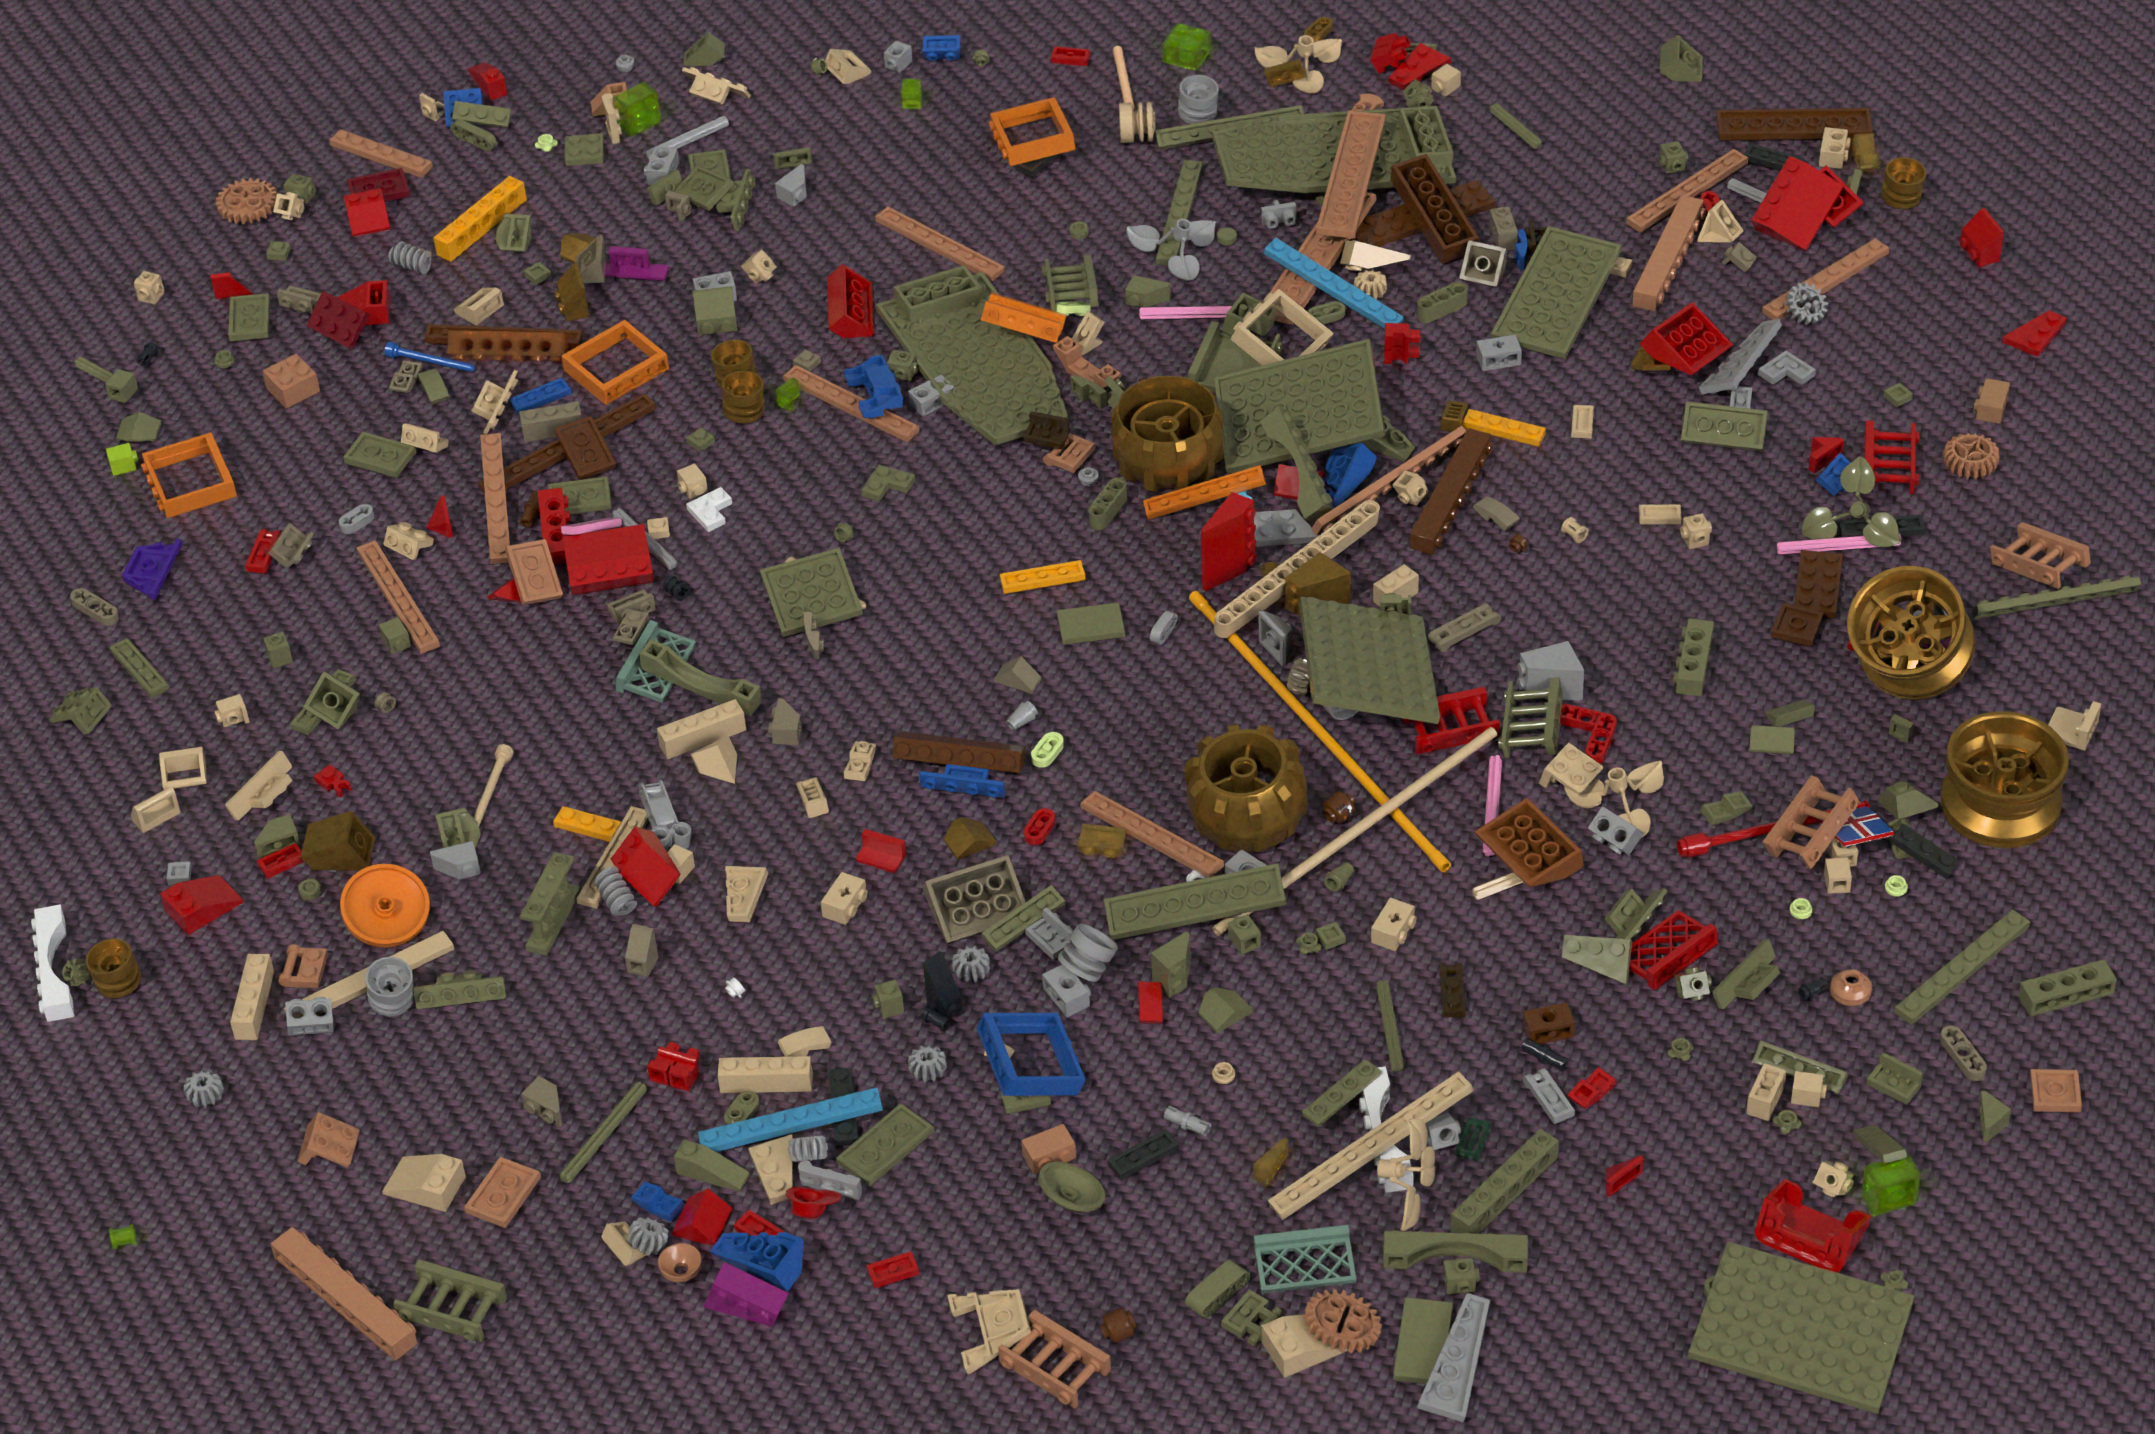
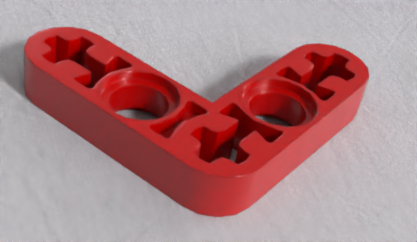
M1562 704L1560 724L1591 731L1592 734L1586 746L1585 754L1601 764L1606 757L1616 731V717L1609 713ZM1589 717L1592 720L1584 722L1581 720V718ZM1608 723L1607 728L1603 729L1604 725ZM1604 737L1606 738V740L1601 742L1597 741L1595 738Z

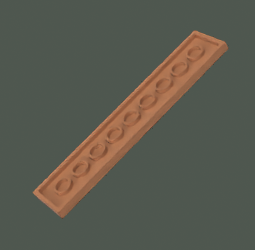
M1348 111L1316 227V234L1355 238L1385 125L1386 114Z
M1366 194L1358 227L1375 203V194ZM1317 222L1298 252L1330 270L1343 251L1345 242L1351 238L1316 234ZM1286 268L1270 292L1274 294L1280 289L1304 309L1318 287ZM1279 310L1277 311L1274 321L1294 324Z

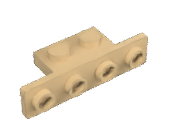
M683 67L682 69L687 77L694 79L689 90L691 95L722 106L729 92L746 98L751 96L746 90L747 87L742 84H731L725 78L719 80L714 75L707 72L702 74L693 67H690V69Z
M513 371L505 389L486 380L472 409V412L489 420L483 432L484 434H487L490 428L494 430L499 420L495 417L496 415L501 416L505 408L502 403L508 402L512 394L509 392V389L513 390L518 381L515 378L518 371Z
M278 751L225 804L234 820L239 821L251 808L269 807L273 800L283 793L292 782L290 776L286 774L292 768V765L283 751Z

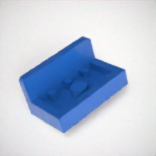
M960 35L923 36V59L929 61L960 59Z
M1839 453L1816 481L1833 496L1839 491L1844 493L1845 489L1841 485L1840 476L1844 468L1851 462Z

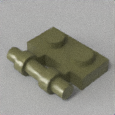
M1248 1290L1221 1321V1327L1240 1338L1246 1332L1250 1333L1251 1335L1247 1342L1251 1346H1255L1258 1341H1262V1325L1278 1319L1282 1314V1310L1279 1307H1275L1272 1311L1268 1310L1269 1300ZM1261 1318L1263 1319L1262 1323L1259 1326L1256 1325L1255 1321Z

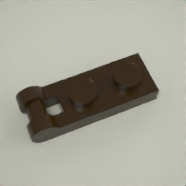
M1462 962L1455 963V965L1439 963L1443 1018L1466 1017ZM1447 974H1455L1456 977H1447Z

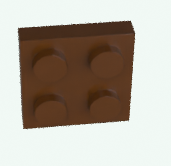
M1782 603L1771 631V637L1812 647L1821 626L1824 612Z

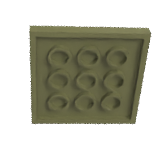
M840 548L760 570L782 637L805 631L804 612H812L813 620L817 621L816 628L863 615Z

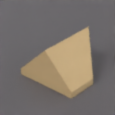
M1720 200L1709 210L1697 242H1733L1743 232V229L1723 200Z
M725 736L691 754L699 773L735 784L737 753L729 736Z

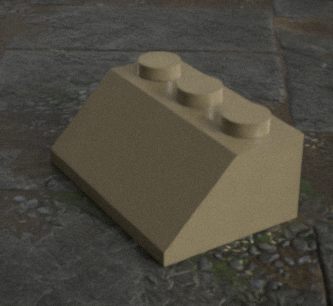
M579 401L519 412L525 442L556 437L554 433L556 427L582 419Z

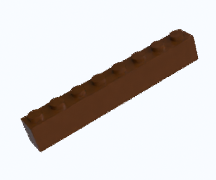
M1468 428L1410 533V549L1433 555L1437 547H1441L1444 534H1448L1451 521H1455L1458 508L1463 506L1465 496L1470 493L1473 481L1478 479L1480 468L1485 466L1487 455H1491L1494 444L1491 443V434Z

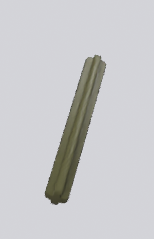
M1379 980L1377 982V993L1391 1070L1393 1072H1401L1404 1069L1389 982L1387 980Z

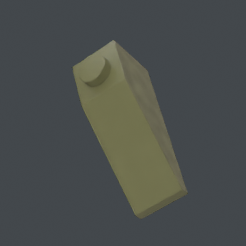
M683 1139L674 1155L677 1174L737 1192H741L750 1175L747 1170L707 1146Z

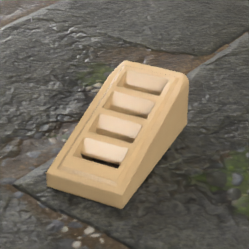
M817 777L796 783L809 818L829 812L826 797Z

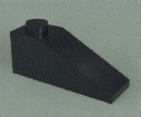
M939 951L923 963L927 1006H933L937 1012L951 1018L958 1015L962 1010L961 994L943 953Z

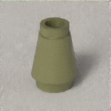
M1346 862L1328 872L1324 879L1325 886L1333 892L1342 890L1354 872L1353 866Z

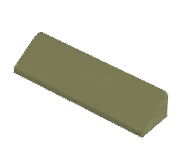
M1760 1041L1752 1061L1761 1066L1765 1063L1786 1070V1075L1795 1077V1071L1823 1075L1822 1084L1827 1085L1826 1090L1837 1094L1840 1093L1849 1076L1845 1071L1764 1041Z

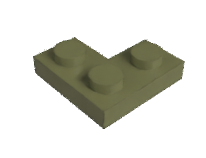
M878 464L862 488L861 495L862 497L881 501L888 489L908 493L916 481L915 474Z

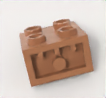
M318 1112L307 1126L297 1162L306 1165L311 1158H315L318 1155L348 1167L352 1160L359 1129Z

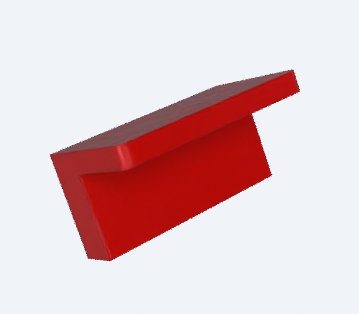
M868 829L863 831V847L858 853L856 861L896 873L906 857L905 840Z

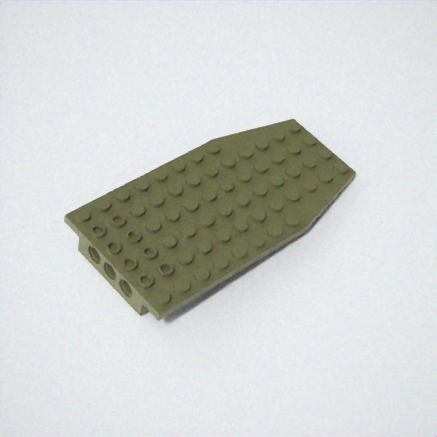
M1437 106L1358 111L1386 114V121L1368 189L1394 187L1390 180L1392 165L1424 154L1429 156L1445 184L1456 182V176L1452 167L1454 153ZM1348 111L1283 115L1277 117V120L1274 121L1269 119L1262 120L1261 124L1257 125L1248 123L1239 129L1231 127L1214 131L1212 139L1226 185L1301 193L1326 192Z
M963 265L894 286V299L876 304L877 312L904 350L916 354L915 362H918L917 367L927 381H931L933 388L937 389L942 403L990 442L998 445L1023 437L1030 423L1029 414L1031 411L1068 419L1063 400L1060 397L1059 387L1056 384L1055 375L1052 372L1051 363L1031 336L981 320L985 303L989 301L991 292L999 294L983 272L972 275L967 267ZM943 375L945 377L944 383L953 385L955 388L952 392L944 394L942 388L945 385L941 382H936L934 378Z

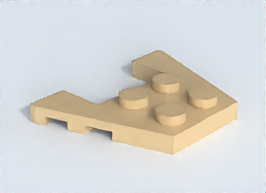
M1019 1289L990 1291V1294L977 1295L976 1292L967 1293V1296L947 1295L954 1317L977 1310L985 1344L961 1352L968 1375L998 1356V1347L1001 1344L1009 1348L1031 1333L1023 1297Z

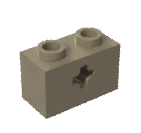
M1510 208L1490 209V230L1496 246L1506 248V251L1515 250L1518 231Z

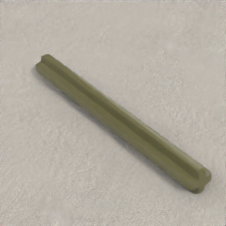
M638 1081L632 1086L561 1171L560 1179L562 1181L570 1183L647 1091L644 1083Z

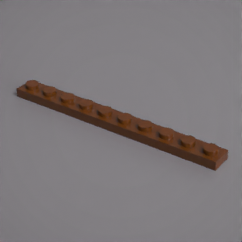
M644 393L600 416L594 422L604 438L656 410V403ZM558 439L503 468L505 490L566 458ZM484 479L477 483L478 488L485 494Z

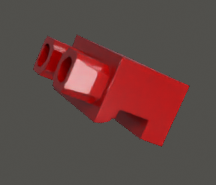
M1395 32L1376 39L1370 61L1378 74L1385 72L1388 65L1398 67L1400 60L1406 59L1407 51L1405 49L1411 45L1407 35L1398 37Z
M1385 323L1384 364H1392V360H1402L1403 363L1408 364V358H1419V344L1409 343H1420V330L1409 329V324Z
M669 1042L665 1048L659 1047L656 1059L651 1060L647 1066L649 1080L667 1086L670 1084V1087L689 1092L699 1073V1050L690 1047L686 1053H681L680 1046L673 1042Z

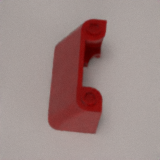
M1784 1179L1763 1200L1755 1228L1756 1238L1769 1247L1813 1266L1836 1273L1839 1272L1847 1263L1868 1228L1872 1215L1859 1210H1853L1847 1214L1844 1222L1803 1205L1804 1193L1802 1188L1798 1184Z

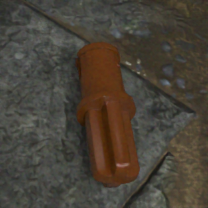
M533 491L528 503L524 505V513L519 521L524 527H531L535 515L540 511L538 491Z

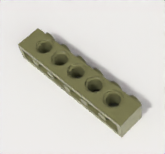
M1539 1129L1451 1213L1450 1231L1453 1233L1479 1234L1558 1159L1559 1140Z

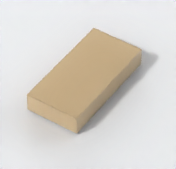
M1573 405L1571 437L1592 438L1594 406Z
M1639 505V524H1681V505Z

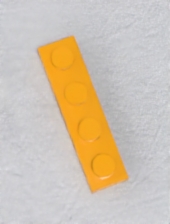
M1472 409L1468 410L1462 422V426L1466 429L1470 428L1538 447L1546 434L1545 427Z
M1081 560L1000 574V582L1004 594L1085 580V572Z

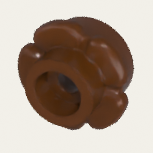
M1515 534L1509 538V547L1514 552H1525L1528 542L1523 536Z

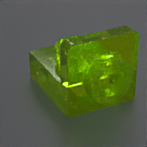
M794 377L776 389L777 404L789 412L794 410L793 400L800 395L799 381Z

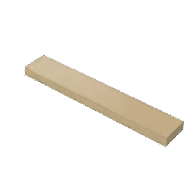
M630 807L579 893L577 904L598 909L603 897L595 886L594 881L599 873L606 868L614 866L610 858L634 827L642 829L646 827L649 819L645 809Z

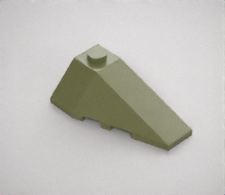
M1386 415L1383 417L1385 436L1354 443H1363L1370 450L1403 462L1408 459L1415 448L1400 430H1396L1389 423L1390 419Z

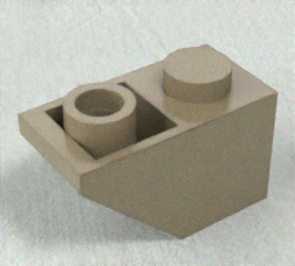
M629 609L614 634L613 641L636 645L649 623L648 613Z
M778 698L777 706L773 707L772 710L773 722L769 723L768 733L772 735L773 744L798 745L802 731L800 715L783 698Z
M636 924L632 925L625 956L628 973L649 977L658 960L653 928Z
M538 1076L521 1094L523 1107L528 1113L536 1114L543 1118L545 1122L561 1127L563 1123L557 1086Z

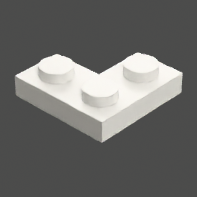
M720 487L687 503L686 506L693 517L707 532H710L725 524V518L719 510L731 505L732 498Z

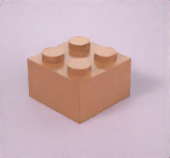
M297 354L262 370L266 389L285 408L320 392L317 374Z

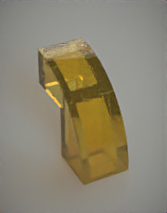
M1874 133L1854 135L1851 139L1857 168L1859 170L1880 169L1879 153H1875Z

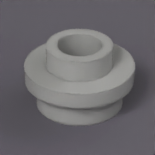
M622 55L617 58L616 66L620 71L627 72L633 68L634 59L631 56Z
M1084 468L1078 473V478L1083 485L1092 486L1097 482L1099 474L1094 468Z

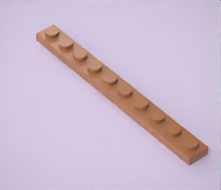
M1460 426L1317 519L1311 530L1317 536L1321 532H1325L1363 502L1368 500L1375 501L1381 493L1385 495L1392 489L1393 483L1405 470L1417 474L1422 466L1428 467L1435 461L1436 457L1446 455L1451 447L1457 448L1467 431L1463 426Z

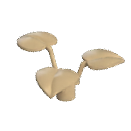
M1303 35L1299 38L1298 44L1294 45V49L1288 57L1286 51L1277 46L1255 47V56L1264 68H1269L1288 62L1297 51L1300 57L1305 58L1306 78L1293 81V85L1300 91L1317 93L1322 89L1324 79L1320 72L1315 70L1308 71V57L1312 54L1320 62H1335L1340 56L1342 40L1327 39L1314 42L1312 37Z
M1660 760L1643 765L1633 770L1628 777L1624 769L1613 768L1608 772L1609 780L1605 781V788L1604 784L1595 778L1580 795H1577L1565 786L1569 799L1575 805L1582 808H1593L1600 805L1602 802L1601 796L1607 794L1609 787L1615 793H1620L1626 814H1621L1619 817L1638 828L1643 833V837L1650 829V817L1643 809H1635L1630 812L1624 791L1627 788V784L1632 790L1638 789L1641 793L1645 794L1659 790L1664 782L1662 762Z
M1419 1119L1407 1120L1410 1129L1411 1155L1391 1158L1390 1160L1381 1159L1377 1169L1379 1178H1388L1390 1183H1396L1408 1189L1401 1231H1405L1417 1223L1420 1215V1196L1416 1194L1415 1187L1398 1179L1404 1177L1406 1171H1421V1184L1423 1186H1430L1435 1178L1434 1149L1426 1147L1427 1127ZM1421 1157V1167H1406L1404 1163H1401L1410 1159L1419 1160Z

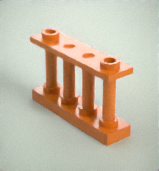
M991 292L989 301L985 303L981 320L1057 343L1059 334H1062L1067 315Z

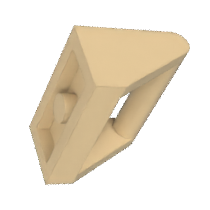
M829 50L825 60L827 69L843 84H850L870 75L871 69L852 51ZM850 59L856 66H853L848 60Z
M482 288L454 308V312L477 326L504 306L502 292L498 288Z
M202 747L159 753L163 790L169 787L176 789L207 784L206 759ZM200 768V777L168 781V773Z
M169 787L133 806L131 813L132 821L142 833L181 813L174 789Z

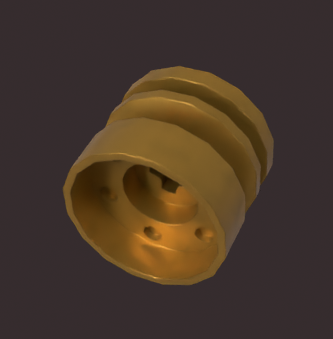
M1899 157L1888 162L1881 188V197L1885 203L1898 209H1909L1919 204L1926 178V169L1922 163L1908 157Z
M739 339L724 341L712 350L711 358L715 369L716 381L721 389L723 378L732 372L745 370L757 374L751 345L746 341Z
M742 370L732 372L723 378L722 410L728 420L736 423H750L758 420L763 415L764 383L758 374Z
M105 939L95 944L86 955L88 970L98 992L104 997H124L132 993L141 982L142 973L129 944L122 939Z

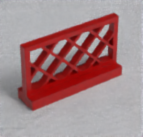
M1677 910L1632 943L1631 956L1638 955V959L1630 960L1629 970L1646 979L1648 987L1656 990L1718 944L1717 927L1712 924L1705 926ZM1678 919L1685 922V925L1672 924ZM1685 931V935L1672 936V932ZM1688 931H1699L1695 935H1688ZM1661 932H1669V936L1656 937ZM1673 942H1684L1680 946L1673 947L1672 945ZM1656 943H1670V947H1657ZM1644 944H1654V948H1641V946ZM1654 954L1652 959H1641V955ZM1657 954H1668L1663 958H1657ZM1653 965L1647 971L1641 968V966Z

